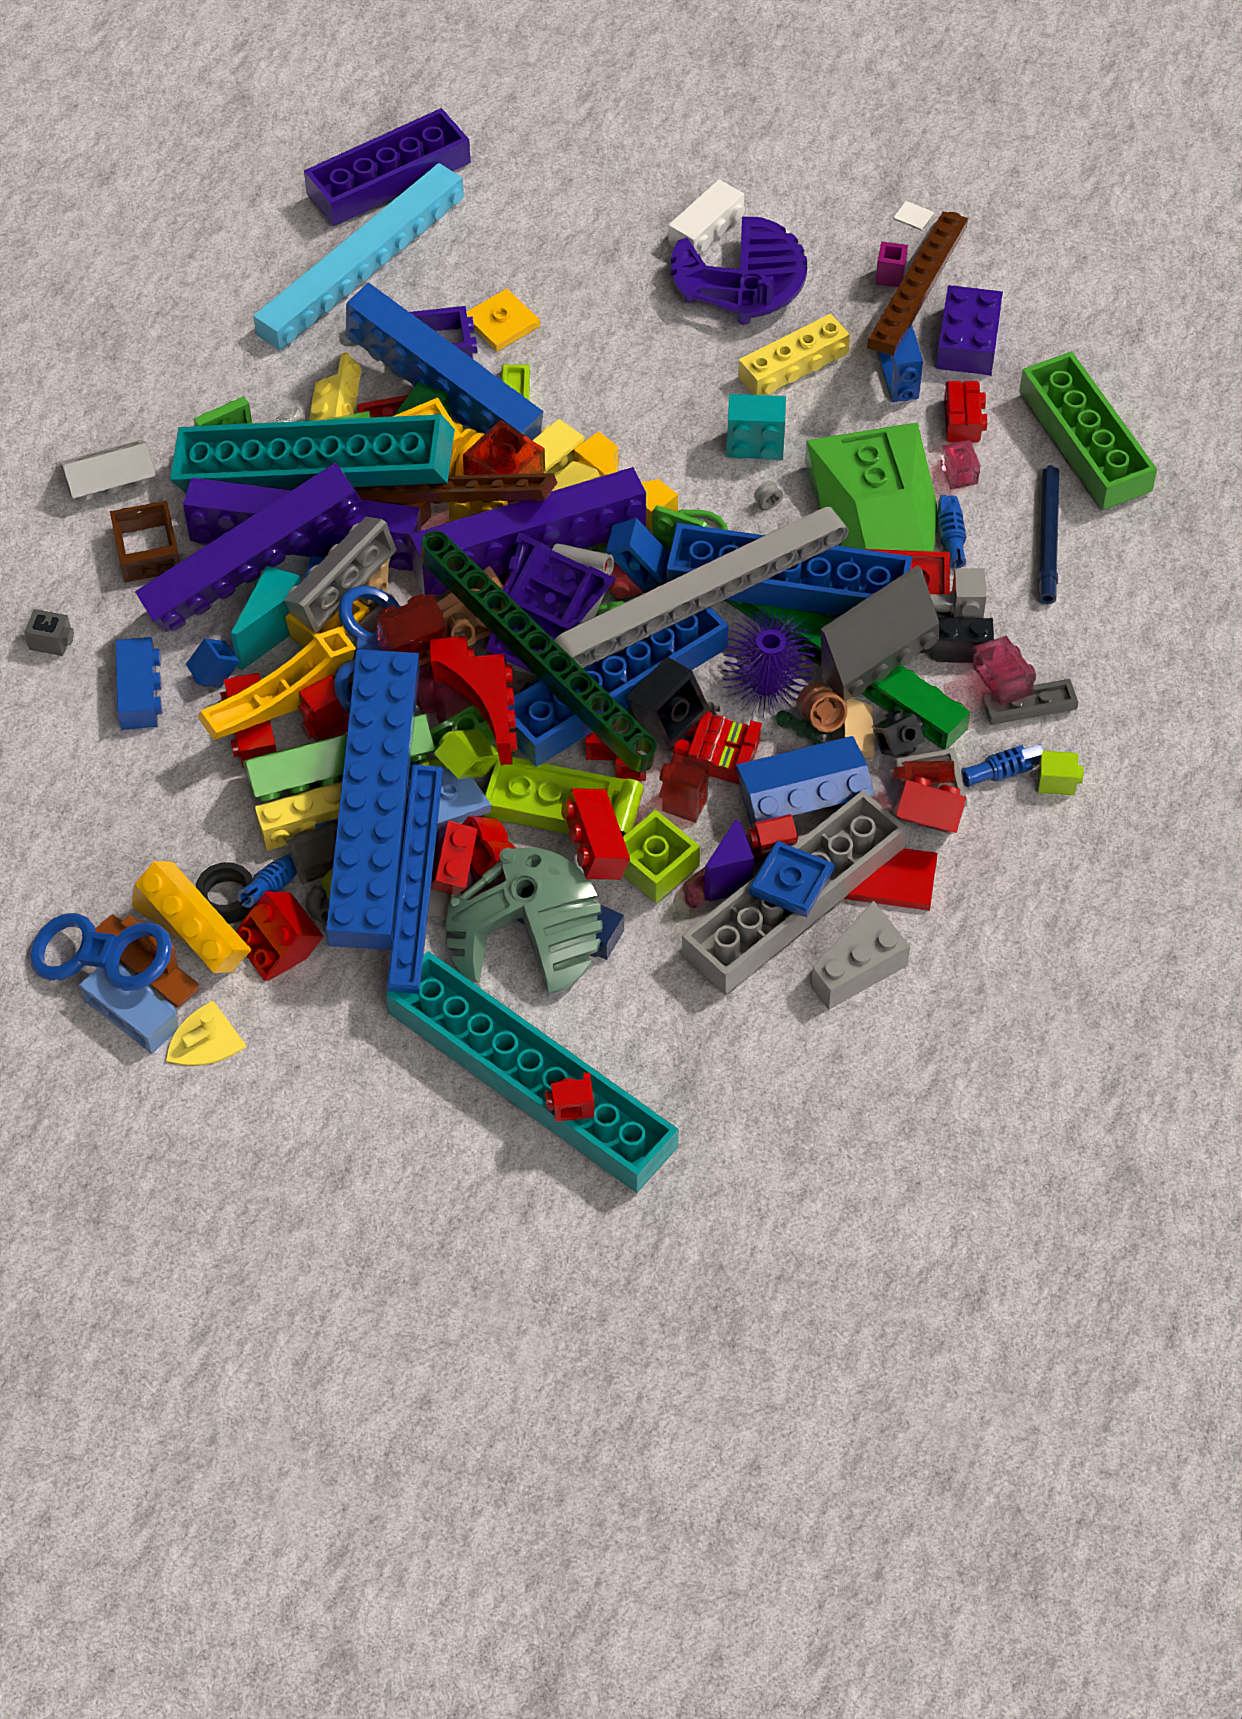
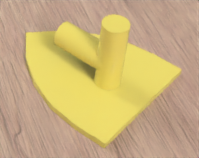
M211 1001L188 1016L176 1030L169 1044L166 1062L183 1066L207 1065L224 1060L243 1050L247 1045L215 1002Z

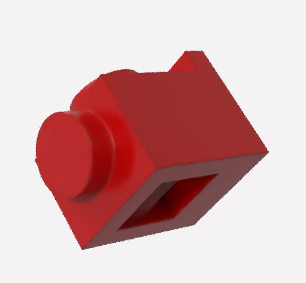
M590 1072L583 1073V1079L580 1080L567 1078L551 1083V1090L545 1091L547 1110L554 1111L555 1122L595 1117Z

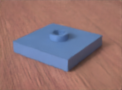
M449 769L443 770L437 831L447 821L461 823L468 816H481L491 812L490 802L473 778L458 779ZM410 782L408 783V792L410 790Z

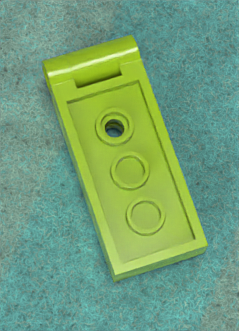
M512 757L513 764L500 765L499 760L495 764L485 795L491 804V812L484 814V817L569 834V828L566 820L562 817L561 808L563 802L567 800L571 788L606 789L622 836L633 829L644 792L643 784L637 780L620 779L545 763L535 767L529 760Z

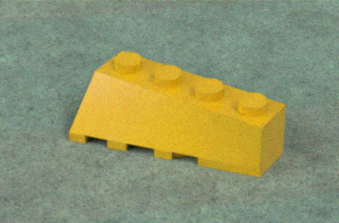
M153 861L134 883L131 907L188 944L213 973L233 972L251 951V948L174 862Z

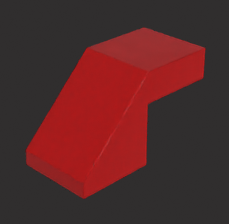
M590 733L586 736V760L616 761V778L646 781V772H636L630 769L595 733Z

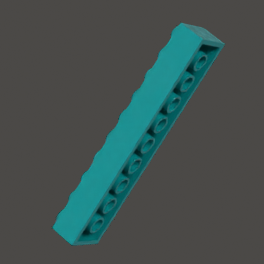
M441 414L178 427L170 480L184 493H187L191 477L291 490L336 462L353 487L448 483L455 429Z
M427 951L423 957L420 994L390 991L386 993L387 1008L390 1015L636 1193L642 1189L678 1148L679 1129L431 952ZM590 1072L595 1117L555 1122L554 1111L547 1110L545 1091L551 1090V1083L567 1078L580 1080L583 1079V1073Z

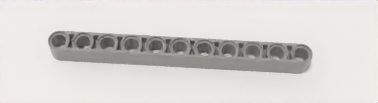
M831 507L821 508L565 631L554 641L582 668H585L838 545L847 537L849 530Z

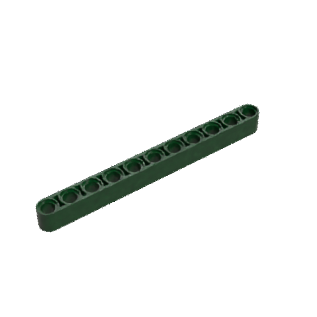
M437 530L427 532L423 536L421 547V561L424 566L630 769L636 772L650 770L654 763L657 748L655 739L446 534ZM497 608L500 609V611H494L491 609ZM517 628L521 631H513L512 629ZM537 648V649H540V650H542V651H538V652H537V651H533L532 649ZM552 669H561L562 672H556ZM574 689H580L584 692H575ZM594 710H603L604 713H597ZM616 730H622V731H624V732H626V733H625V734H619V733H617V732H615V731H616ZM636 751H644L647 754L641 755L636 753Z

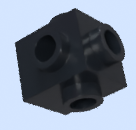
M901 709L886 714L885 720L871 726L881 754L894 757L897 755H908L916 750L917 745L925 742L922 734L924 727L921 720L915 714L903 712Z

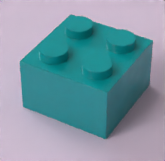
M729 394L726 457L783 460L786 396Z

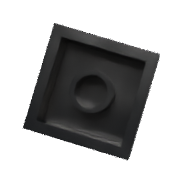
M668 656L626 696L638 723L655 739L656 743L668 750L710 710L692 670Z

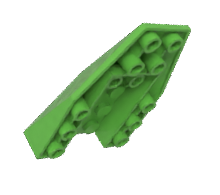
M918 422L806 440L805 465L819 509L831 507L849 530L847 537L838 544L839 546L857 549L934 551L937 502Z

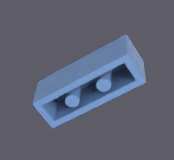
M118 965L121 975L125 977L131 976L123 966ZM100 967L79 984L85 1002L151 1054L179 1028L175 1008L166 1000L162 1002L158 1000L148 986L139 990H121L109 982L105 976L104 968Z

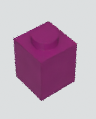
M881 241L875 284L899 287L905 276L908 245Z

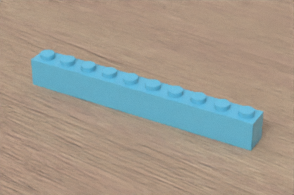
M440 163L434 166L253 315L256 335L278 350L284 348L288 343H292L306 328L311 327L318 318L330 311L336 303L345 296H348L354 288L367 280L378 268L387 264L390 258L406 248L408 243L424 233L426 228L442 218L444 213L460 203L462 198H464L463 178Z

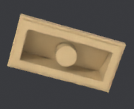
M850 698L845 701L847 717L843 723V738L854 736L863 757L874 758V732L871 727L873 726V706Z

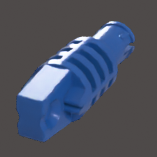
M941 495L938 500L937 514L940 541L946 547V551L950 552V568H954V560L956 568H962L967 562L963 546L967 538L963 513L957 496Z
M1041 744L1027 748L1020 745L989 755L985 762L962 768L963 782L967 787L989 779L1000 781L1033 769L1032 765L1040 762L1043 748Z
M292 853L272 861L254 874L249 885L238 891V901L241 902L248 897L249 899L242 906L250 908L261 898L265 891L279 892L291 883L292 879L303 867L302 864L297 861Z

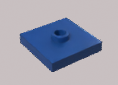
M777 840L752 882L749 894L807 918L834 871V863Z

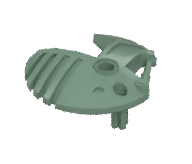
M530 847L503 849L500 852V860L485 872L479 881L461 896H453L450 901L446 918V931L453 933L454 938L446 939L448 948L457 951L458 956L451 955L453 962L464 977L471 982L480 983L488 935L519 918H523L549 995L570 988L590 967L592 960H588L590 954L598 951L601 941L600 938L596 939V935L602 932L603 928L602 920L597 921V915L602 914L600 903H594L593 899L598 896L593 885L574 863L557 853ZM504 871L506 877L504 883L470 899L487 883L490 884ZM534 886V892L530 897H521V892L525 887Z

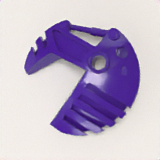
M742 216L740 269L706 266L689 239L684 238L678 240L673 249L671 276H673V283L685 302L690 303L699 300L717 306L719 309L737 314V321L742 325H746L751 322V318L778 311L798 296L807 278V256L804 255L805 250L801 244H798V239L795 235L786 233L785 227L762 217Z

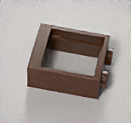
M167 500L110 511L125 583L160 576L180 563ZM165 525L169 546L126 554L123 533Z

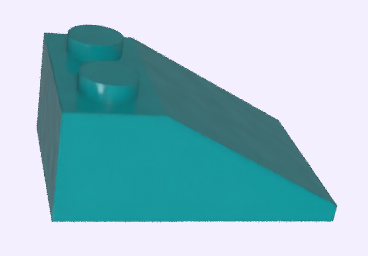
M266 566L231 632L234 654L240 661L237 669H245L290 636L285 618L290 612L284 600L288 592L294 586H298L301 583L300 575Z

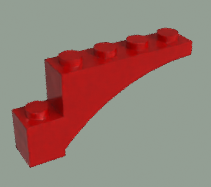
M467 636L430 640L431 665L435 683L442 682L449 686L477 709L494 736L500 765L513 764L512 751H518L516 732L511 733V729L516 728L515 711L510 710L509 706H515L513 687L508 688V684H514L512 665L506 666L504 653L475 657L474 648H468Z

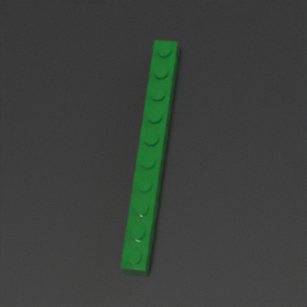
M724 600L753 621L759 620L761 626H764L765 629V622L767 629L768 625L769 629L771 628L772 612V630H774L776 619L779 631L785 622L789 624L786 626L787 628L784 633L790 626L792 628L797 624L798 626L788 632L785 637L791 636L794 632H799L802 629L805 632L797 634L787 641L813 637V639L801 640L792 645L815 646L799 648L797 651L806 654L807 652L813 653L814 657L810 655L804 656L821 666V628L834 619L822 613ZM902 665L890 671L883 680L875 681L866 687L862 693L863 696L888 713L901 709L903 712L915 714L923 724V736L942 750L949 749L968 730L970 711L962 703L955 702L943 694L938 687L931 686L914 671L908 670Z

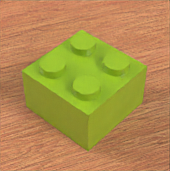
M656 809L623 836L630 856V861L623 876L655 903H658L700 866V845Z

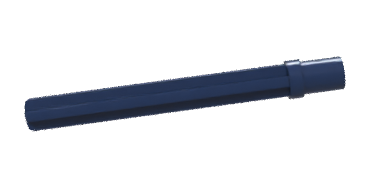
M1048 465L1042 472L1040 572L1038 574L1039 601L1043 604H1052L1056 601L1059 577L1057 573L1060 470L1053 467V465Z

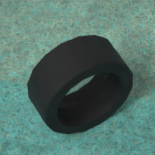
M221 862L212 865L204 870L196 881V888L228 924L243 920L256 905L255 903L250 908L242 906L249 899L248 897L241 902L237 900L228 905H218L208 899V892L216 884L236 882L244 888L251 883V873L241 865L233 862Z

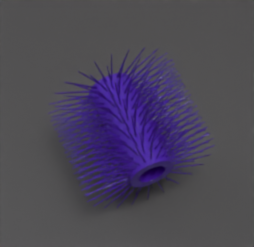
M773 612L770 629L769 625L767 629L766 622V630L764 631V626L762 628L760 622L758 625L761 632L755 626L753 627L758 635L745 627L743 629L748 631L753 637L730 630V632L737 633L748 641L736 640L735 638L725 639L736 641L743 646H725L726 649L733 648L741 652V654L736 655L727 653L724 654L725 657L732 658L733 656L741 661L736 663L724 661L723 664L735 665L741 669L734 671L722 670L726 673L733 672L742 675L736 678H722L725 681H744L734 685L735 687L749 685L745 689L733 693V695L752 688L742 698L744 699L746 696L748 698L753 692V694L755 693L753 696L754 700L756 695L760 694L758 701L760 699V709L762 697L764 696V710L766 696H768V705L769 698L770 706L772 705L771 699L773 696L776 703L778 702L775 693H777L778 697H781L783 702L785 701L788 705H791L781 696L778 690L782 691L785 696L787 694L792 699L794 697L788 694L785 689L799 694V691H796L789 685L800 686L801 684L792 679L803 678V680H811L812 678L801 677L794 672L804 670L808 673L813 672V670L808 668L802 669L796 666V664L806 663L811 665L814 663L812 661L807 662V660L803 661L797 657L801 655L815 656L813 653L807 652L806 654L796 651L799 648L815 646L792 645L801 640L813 639V637L787 641L791 637L805 632V630H800L794 635L785 637L788 632L781 633L784 625L779 631L777 619L774 630H772Z

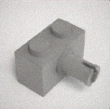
M955 568L950 594H930L935 611L950 612L951 617L983 618L987 598L985 568Z

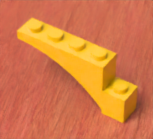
M340 627L315 635L314 639L281 667L240 693L200 710L198 719L212 739L217 740L298 710V705L301 704L299 691L329 675L332 677L336 676L337 670L345 662L353 659L356 648Z

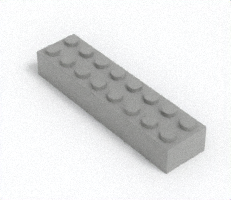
M862 790L792 846L834 863V871L807 918L749 894V888L755 879L754 877L682 935V955L726 995L905 848L907 827Z

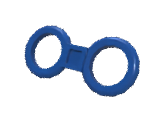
M361 585L350 588L341 597L338 606L340 622L346 632L355 639L353 645L356 648L353 659L345 662L337 670L333 682L335 695L341 706L349 714L352 696L348 690L347 680L351 674H354L357 649L385 651V647L394 645L402 637L405 628L404 614L397 601L387 592L372 586ZM360 599H368L379 603L386 609L391 618L392 627L390 632L380 635L364 630L353 617L351 608L353 602Z
M67 913L51 919L39 930L32 943L30 960L31 966L37 975L49 981L64 980L76 974L84 966L104 968L106 978L114 987L124 991H132L152 984L162 975L170 961L172 943L170 935L163 926L153 922L136 923L125 928L119 935L115 936L114 934L96 932L93 923L84 915ZM65 928H80L82 941L75 956L60 966H48L45 963L44 954L51 938ZM140 937H154L158 948L151 965L135 976L125 977L121 975L118 964L124 949L132 941Z

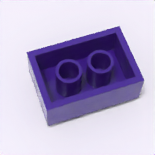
M948 285L936 369L992 376L1003 291Z

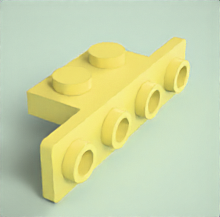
M347 352L342 353L340 356L338 374L315 382L309 421L355 413L361 367Z

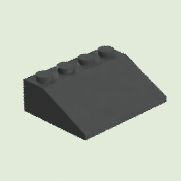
M918 565L821 628L822 679L844 701L851 697L859 696L865 691L866 687L875 681L883 680L890 671L899 665L907 664L914 655L923 649L931 648L939 639V620L922 569Z

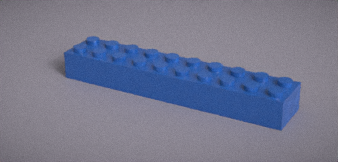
M357 649L326 928L328 946L391 950L419 681V653Z

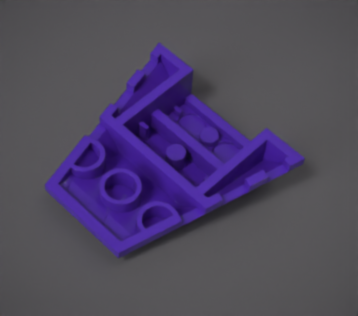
M518 532L516 538L518 546L515 557H511L509 564L511 572L507 586H503V591L555 640L560 634L576 627L616 578L592 566L587 567L551 550L543 543ZM517 628L512 629L513 631H521ZM491 632L486 649L492 654L504 653L506 661L534 674ZM537 648L532 649L533 651H537V652H538V651H542V650L537 649Z

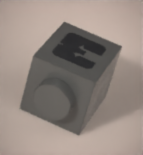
M37 609L33 610L24 631L29 650L63 656L67 645L70 646L74 638V629L70 626L68 615Z

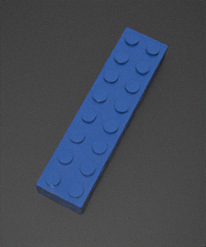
M368 282L346 303V336L353 344L363 347L373 359L383 362L396 376L403 377L410 382L413 388L418 382L448 393L451 414L455 416L457 421L462 425L469 426L477 433L488 435L490 443L496 446L502 455L512 458L522 449L524 444L533 441L541 434L543 410Z
M677 523L667 565V582L765 535ZM834 546L726 600L841 616L911 570L912 556Z
M708 607L583 669L627 711L631 707L626 696L667 656L686 668L693 670L726 650L725 646H728V640L725 639L728 638L729 625L711 607ZM541 680L514 696L515 706H509L510 710L515 711L516 728H512L511 733L516 732L518 749L535 767L593 732ZM574 689L575 692H584L580 689ZM594 710L597 713H604L603 710Z

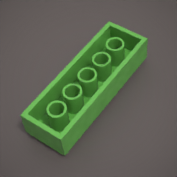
M1072 351L1022 369L1020 394L1102 510L1153 491L1157 468Z
M425 714L415 715L411 762L429 758L427 752L435 750ZM347 734L242 761L251 796L259 797L260 801L263 802L280 797L279 791L289 789V792L293 794L310 789L309 783L318 781L319 785L322 786L339 782L338 775H342L344 771Z

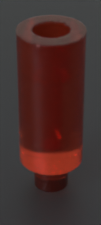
M905 761V766L893 767V779L909 781L910 777L915 776L931 781L930 783H954V761Z

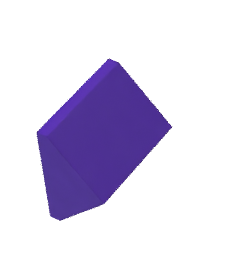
M735 820L705 865L704 899L709 902L730 897L753 878L754 857L740 821Z

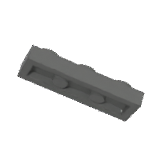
M1070 679L983 694L982 699L990 725L1076 710L1079 703Z

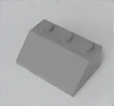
M143 440L59 462L72 499L78 497L79 502L95 498V492L106 490V494L122 491V485L133 482L134 487L148 484L151 482L150 477L156 476L147 442Z

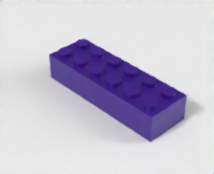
M440 108L304 170L306 194L332 226H335L398 197L438 163L451 171L471 163L470 141L449 115Z

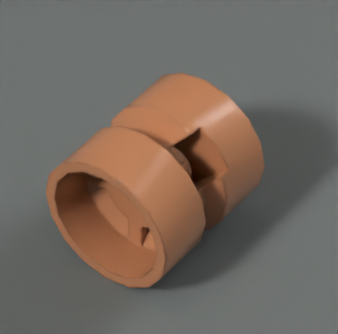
M820 682L810 683L800 691L797 698V708L800 714L819 731H834L845 722L847 717L846 703L826 684Z

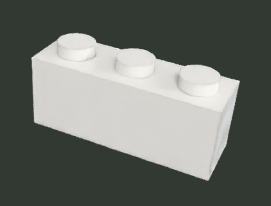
M720 179L717 180L668 225V244L675 247L678 240L688 238L698 254L706 251L718 236H722L733 222L740 220L745 212L744 193Z

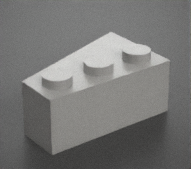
M873 901L813 966L811 987L825 1006L831 1009L905 968L908 965L910 945L875 901Z

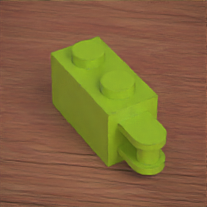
M479 729L449 731L440 739V747L434 752L438 759L458 779L484 777L499 760L497 748Z

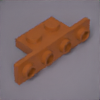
M112 914L95 929L98 933L114 934L117 936L125 928L145 921L141 920L138 922L131 915L121 921ZM145 936L132 941L124 949L119 961L136 975L143 972L151 965L156 956L158 948L156 939L151 936ZM172 945L171 957L162 975L150 986L171 1004L179 1008L200 988L195 980L178 967L175 957L176 949Z

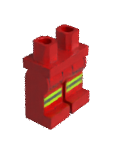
M707 712L684 735L694 738L693 742L680 739L674 745L673 758L688 762L687 771L696 773L697 770L702 774L740 785L735 765L754 760L761 739L762 723L750 720L748 725L730 721L723 716H712L711 712Z

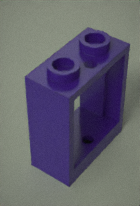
M466 306L410 312L434 331L461 328L463 342L453 343V345L472 359L473 354H478L476 337H470V333H474L473 317H467Z

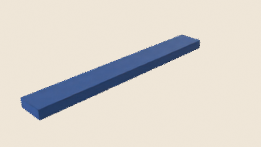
M412 764L387 991L420 994L443 767Z

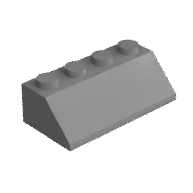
M365 517L360 523L355 524L340 544L334 545L330 549L328 556L319 565L313 566L308 572L307 577L288 592L284 602L290 614L316 634L338 611L341 597L350 588L364 585L397 551L387 523L382 519Z

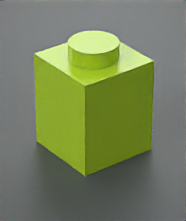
M1042 750L1038 767V793L1075 795L1077 783L1082 784L1084 776V765H1078L1079 753Z

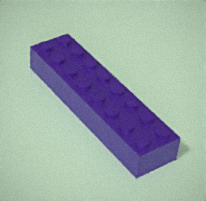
M335 462L139 588L135 593L153 622L166 632L169 630L176 631L186 624V619L194 614L201 615L211 608L210 604L217 599H226L236 592L235 588L242 583L255 581L260 577V572L266 566H278L286 559L285 556L294 550L296 552L303 550L311 543L310 540L319 534L321 536L328 534L335 528V524L343 518L348 520L356 516L360 512V508L364 506V503L347 476Z
M634 467L551 491L549 496L540 502L532 500L518 501L410 534L413 572L424 597L439 595L449 590L421 561L423 536L427 532L434 530L446 534L482 570L490 566L497 576L511 571L509 564L511 557H515L518 543H516L518 532L543 543L551 550L557 543L582 549L601 543H608L614 524L637 518L646 527V491Z
M191 477L183 502L190 541L200 544L211 543L291 490ZM362 500L364 506L360 508V512L356 516L348 520L343 518L335 524V528L328 534L315 536L310 540L311 543L306 548L298 552L294 550L287 555L327 557L330 549L334 545L340 544L355 524L360 523L365 517L382 519L387 523L397 550L390 557L388 568L413 571L410 534L422 531L420 507Z

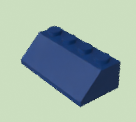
M854 736L735 765L749 824L782 815L791 814L793 816L845 803L862 790L870 796L874 795L868 765Z

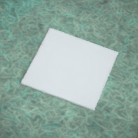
M905 201L894 218L923 229L934 212Z

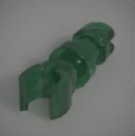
M780 711L776 714V723L779 726L796 731V735L801 738L806 736L814 745L825 743L817 739V736L821 734L832 738L831 732L819 731L816 727L811 726L809 721L796 719L793 717V714L787 711Z

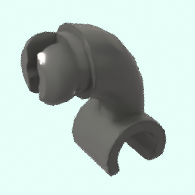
M314 886L311 892L307 893L305 899L306 908L311 917L320 922L322 928L326 931L329 907L322 909L323 900L327 898L326 891L319 886Z

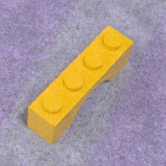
M598 431L574 449V461L597 469L600 477L618 472V446ZM660 479L641 482L646 491V526L651 530L652 511L655 506H662L678 512V494Z

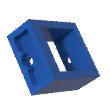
M911 325L894 356L877 351L891 402L919 399L923 358L913 326Z

